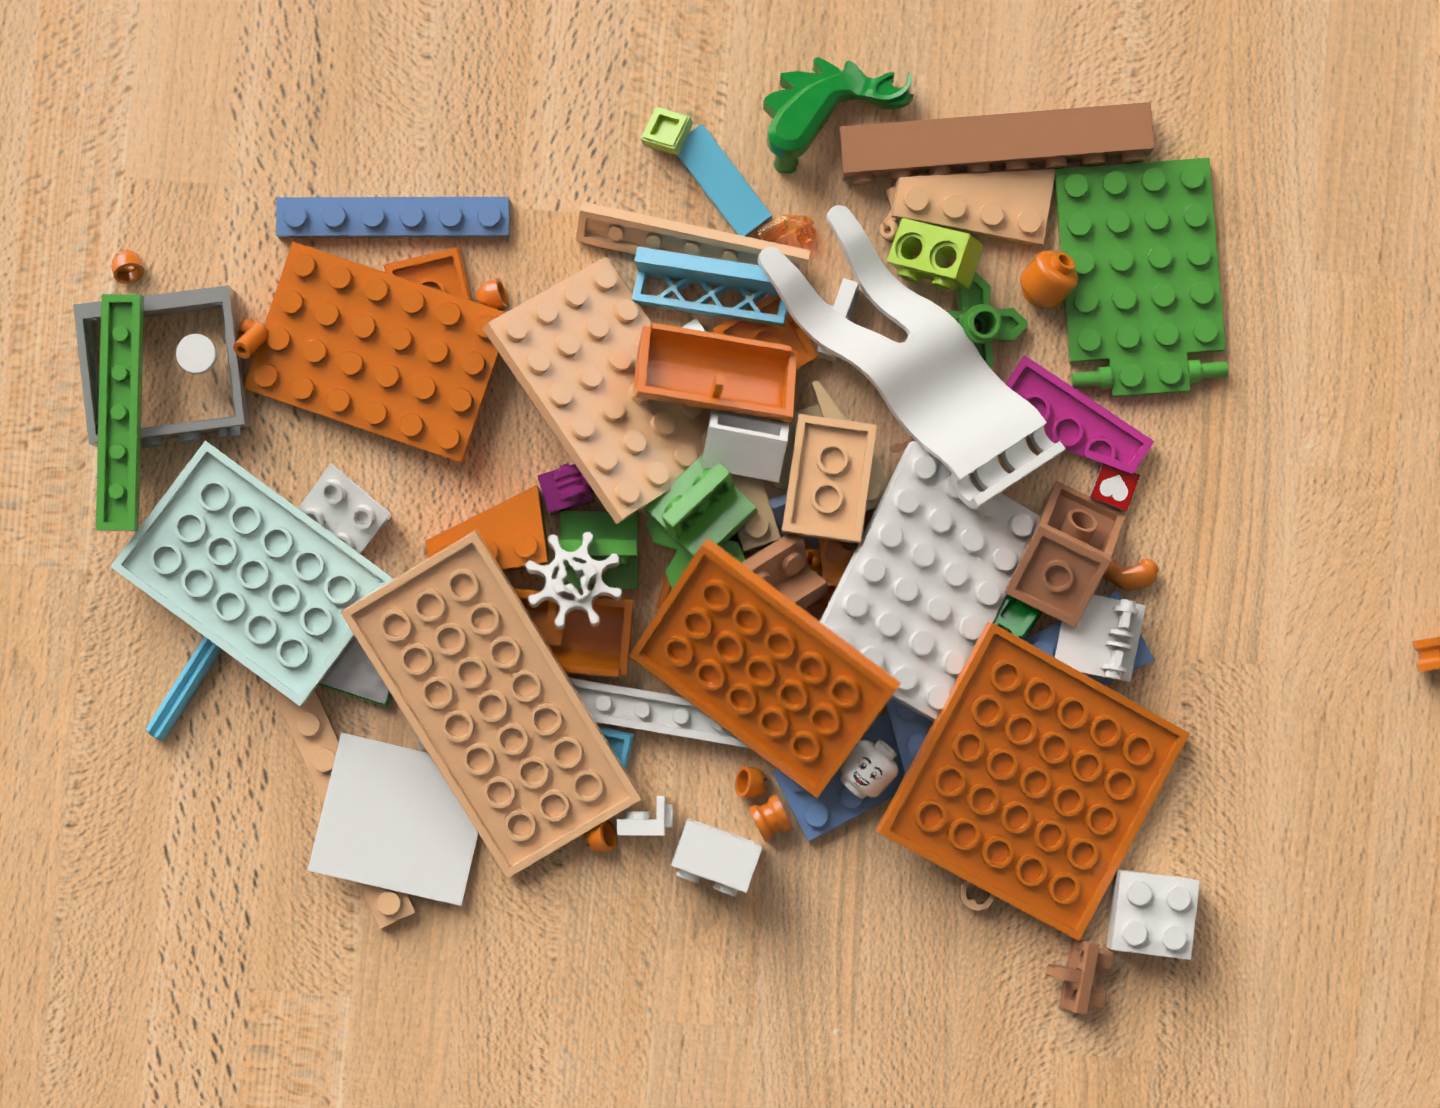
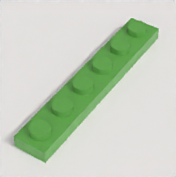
M140 294L101 295L96 496L97 531L139 532L144 296Z

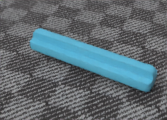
M205 636L146 727V731L158 740H165L223 650Z

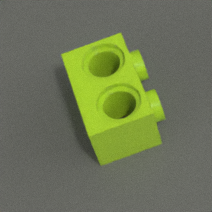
M901 218L887 262L899 270L897 275L903 279L919 283L922 277L932 280V285L943 290L954 291L955 286L969 290L984 245L971 234ZM922 247L920 255L912 259L915 250ZM957 255L955 263L946 268L948 260L952 256Z

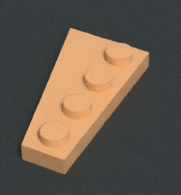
M1055 169L899 177L896 180L890 218L900 220L901 218H906L947 229L1042 246L1044 245Z

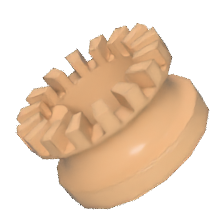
M963 880L960 884L959 895L965 906L969 909L980 911L988 908L993 903L995 896L989 892L986 900L980 904H977L973 898L968 899L966 891L971 883Z

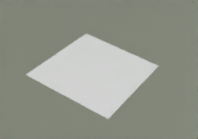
M341 732L307 871L461 906L478 832L429 753Z

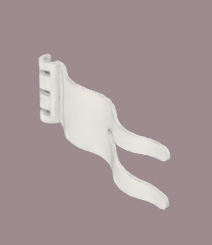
M842 205L832 207L827 213V222L838 239L859 286L881 313L907 332L908 337L905 342L896 343L840 315L817 294L805 276L778 248L766 247L759 254V266L775 287L796 324L820 347L848 362L867 377L879 391L892 414L908 434L952 472L951 482L959 498L969 508H979L1065 451V447L1060 441L1055 444L1047 437L1044 431V425L1047 422L1039 411L1027 400L1011 390L991 370L981 357L974 343L966 336L963 327L940 306L911 291L890 273L876 253L867 234L847 207ZM1026 436H1029L1033 446L1040 453L1038 456L1029 449L1026 443ZM999 454H1001L1002 459L1012 473L1008 474L1003 470L998 461ZM971 472H973L976 481L984 490L983 492H979L973 486L969 477Z

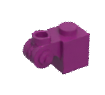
M563 464L556 470L537 475L550 515L595 502L594 491L576 464Z

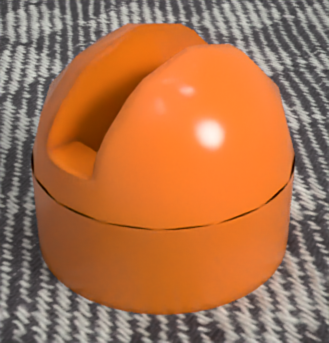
M126 249L123 250V253H117L113 257L111 268L113 277L117 282L130 284L137 282L143 277L144 267L139 254Z
M499 278L480 285L476 294L477 301L480 302L479 304L497 310L508 307L507 293Z
M742 766L738 770L735 779L737 795L744 798L760 797L767 791V787L763 786L764 781L768 780L766 774L756 767Z
M609 820L602 822L583 835L584 839L589 841L586 845L587 848L593 852L611 851L617 845L616 829Z

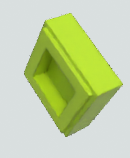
M656 107L640 140L646 147L678 156L693 125V121L690 116Z

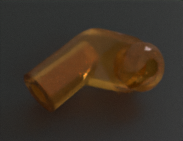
M784 214L757 229L759 238L769 242H774L787 234L794 233L800 243L809 242L817 236V231L813 227L814 221L810 217L802 215Z

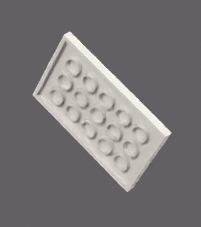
M916 441L908 443L861 537V543L858 544L820 622L901 682V685L891 697L892 699L934 722L940 709L944 708L950 695L949 693L987 622L993 623L1006 597V593H1004L1005 588L1020 561L1028 539H1031L1033 536L1032 532L1040 516L1002 493L977 509L969 508L963 503L953 488L951 482L952 472ZM969 474L973 486L979 492H983L984 490L978 484L975 477Z

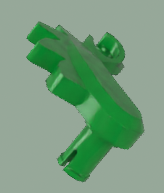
M820 57L814 58L813 71L815 73L803 71L781 73L779 84L785 90L772 92L763 101V110L773 119L767 131V146L775 154L773 165L776 171L788 175L797 170L798 157L808 150L840 103L849 100H860L886 110L899 109L909 105L914 97V94H910L911 74L907 73L906 85L904 87L896 88L892 85L894 72L885 73L876 78H869L852 61H847L844 70L841 71L838 67Z

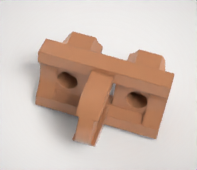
M1072 938L1067 966L1048 964L1046 976L1064 980L1059 1003L1060 1008L1087 1015L1088 1010L1104 1009L1106 1000L1105 989L1092 986L1095 971L1109 973L1112 968L1113 953L1099 948L1100 944L1083 939L1078 941Z

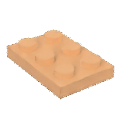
M798 414L782 533L861 543L877 425Z

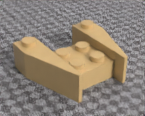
M818 380L811 384L816 405L793 412V418L789 423L788 440L779 482L732 474L734 486L756 506L758 511L737 531L744 554L769 546L781 538L769 500L787 494L798 414L848 421ZM874 455L872 458L865 514L875 511L888 485L882 466Z

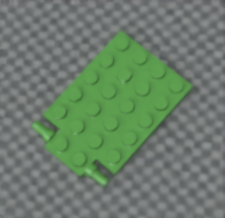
M1209 158L1055 169L1054 187L1060 252L1066 253L1073 259L1078 274L1076 288L1064 300L1069 363L1108 360V366L1098 367L1097 371L1071 373L1072 387H1099V390H1110L1111 397L1188 392L1190 391V384L1201 383L1202 379L1228 377V364L1226 361L1200 363V360H1188L1187 354L1222 352L1226 350Z

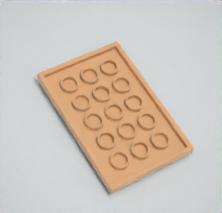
M604 257L488 322L483 330L610 516L618 524L669 491L671 483L701 455L703 456L712 409L633 396L635 366L643 326L651 327L652 322L639 303L632 301V293L608 258Z

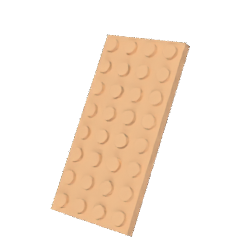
M477 529L340 612L506 878L518 873L641 800L642 796Z

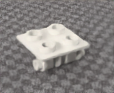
M332 463L298 508L359 554L364 551L380 528L383 529L392 518L390 516L391 513L386 507L380 505L370 496L371 494L361 489L362 487L359 484H355L341 469L339 470Z
M1092 595L1076 627L1062 621L1055 658L1082 673L1131 682L1146 605L1137 604L1134 601L1125 599L1117 600Z

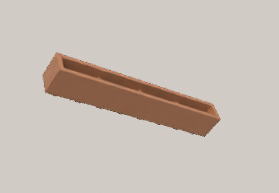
M1151 102L841 126L838 134L842 180L851 179V184L854 185L873 183L874 177L890 176V181L896 182L899 177H913V174L928 173V176L952 174L951 171L967 170V174L990 172V168L1005 167L1006 171L1029 170V165L1044 164L1045 169H1061L1068 166L1067 162L1083 161V166H1100L1106 164V159L1121 158L1122 163H1138L1145 161V156H1149L1155 149Z

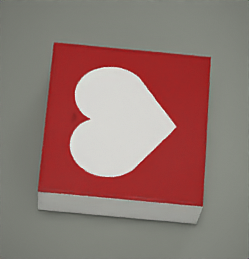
M1102 463L1089 498L1126 512L1140 475L1137 473L1131 474Z

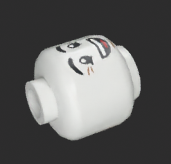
M880 739L875 744L869 740H860L840 767L843 774L840 780L852 793L861 799H864L866 796L878 797L898 775V767L893 760L897 754Z

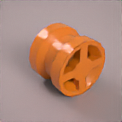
M1440 637L1412 641L1414 650L1419 653L1420 660L1416 664L1417 671L1440 669Z
M776 794L769 797L766 804L762 806L753 805L748 808L765 843L772 840L775 833L779 831L788 832L793 829Z

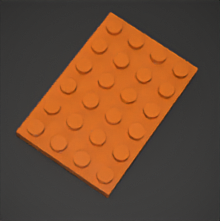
M293 241L264 324L267 329V337L264 343L255 351L244 383V389L464 463L500 357V353L483 328L488 322L506 312Z
M709 538L701 544L629 655L816 798L823 792L901 685V682Z

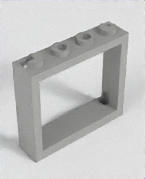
M229 285L144 296V317L222 308L235 416L141 428V448L164 445L163 439L178 437L179 443L202 441V434L216 432L218 438L241 436L240 429L251 428L247 391L244 389L243 358L239 357L233 349L234 343L240 336L238 335L239 323L235 291ZM101 301L73 304L89 444L98 447L100 376L95 324L101 323Z

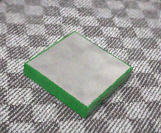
M355 636L319 683L321 686L388 707L392 695Z

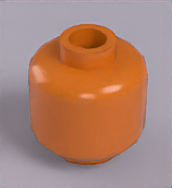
M1040 252L1021 273V291L1025 299L1035 307L1056 308L1078 284V274L1073 259L1064 252Z

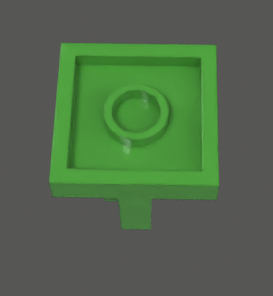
M702 455L671 483L669 491L652 501L645 508L646 513L692 558L701 544L708 538L721 547L758 512L756 506L734 486L731 473L720 462L712 470L710 468H701Z
M560 511L559 546L567 552L577 551L583 544V534L590 532L593 536V543L588 549V555L592 559L603 561L612 554H617L619 557V565L617 567L604 571L602 575L603 583L611 588L638 590L639 512L637 511L616 524L608 511ZM566 567L567 584H572L574 588L581 590L580 579L582 577L576 578L571 573L569 567ZM594 582V583L591 584L589 590H593V589H594V586H595V583H596V582Z

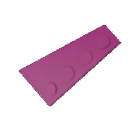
M1025 355L1005 383L1011 390L1023 397L1039 411L1047 422L1044 425L1047 437L1055 444L1060 441L1068 452L1133 474L1155 442Z

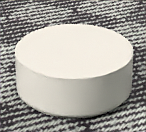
M190 334L184 337L177 346V361L189 373L204 374L210 371L217 361V348L204 335Z

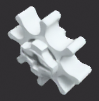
M590 532L583 534V544L574 552L563 550L559 546L556 535L549 536V545L556 552L554 561L546 566L538 565L533 561L526 563V569L529 574H539L546 580V586L542 592L529 596L530 606L536 608L540 603L547 600L557 603L560 607V613L555 619V626L559 630L564 629L567 614L576 609L587 613L591 626H598L600 623L599 616L592 609L594 601L601 596H609L616 601L622 598L620 588L608 587L602 581L604 571L619 565L618 555L612 554L603 561L592 559L588 555V549L593 543V536ZM566 567H569L571 573L576 578L582 577L580 582L583 595H580L572 584H567ZM556 570H559L557 577L553 579ZM596 582L594 589L590 592L591 584Z

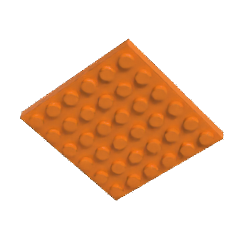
M987 622L955 681L944 708L940 709L875 831L1080 941L1190 733L996 624Z

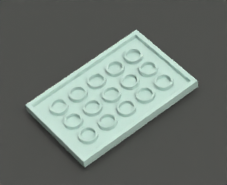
M204 441L140 526L139 532L134 534L110 566L300 707L305 704L355 636L340 612L393 580L383 570L207 441Z

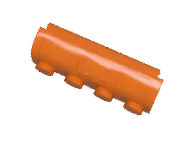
M652 323L651 327L643 326L635 366L633 396L790 423L794 410L797 351H792L789 345Z
M514 589L527 610L548 613L547 621L555 622L557 614L559 615L560 607L557 603L547 600L540 603L536 608H532L529 604V596L542 591ZM598 597L592 605V609L599 616L600 621L596 627L591 626L589 616L582 610H572L567 614L561 646L549 645L565 673L618 678L619 675L627 676L634 599L624 598L616 601L613 598Z

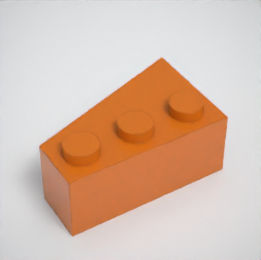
M537 485L425 540L427 556L430 558L477 529L503 572L526 569L528 561H533L541 566L550 564L540 488Z

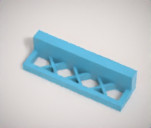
M637 247L634 262L638 269L632 301L639 303V305L785 328L788 310L782 300H780L777 315L761 313L755 305V302L766 295L780 297L759 265ZM647 276L662 278L669 286L667 290L658 296L643 294ZM671 280H675V281H679V282H677L676 284H673ZM694 283L701 284L707 294L697 301L691 302L685 301L679 291ZM709 286H713V287H717V288H715L714 290H711V289L709 288ZM728 289L739 290L745 300L735 307L729 308L723 307L717 297ZM747 292H752L754 294L749 296ZM675 295L677 299H672L669 297ZM713 301L715 305H710L707 303ZM750 306L753 311H748L745 309Z

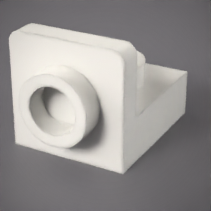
M657 796V819H649V812L626 811V819H617V835L664 836L665 828H673V804H665V796Z

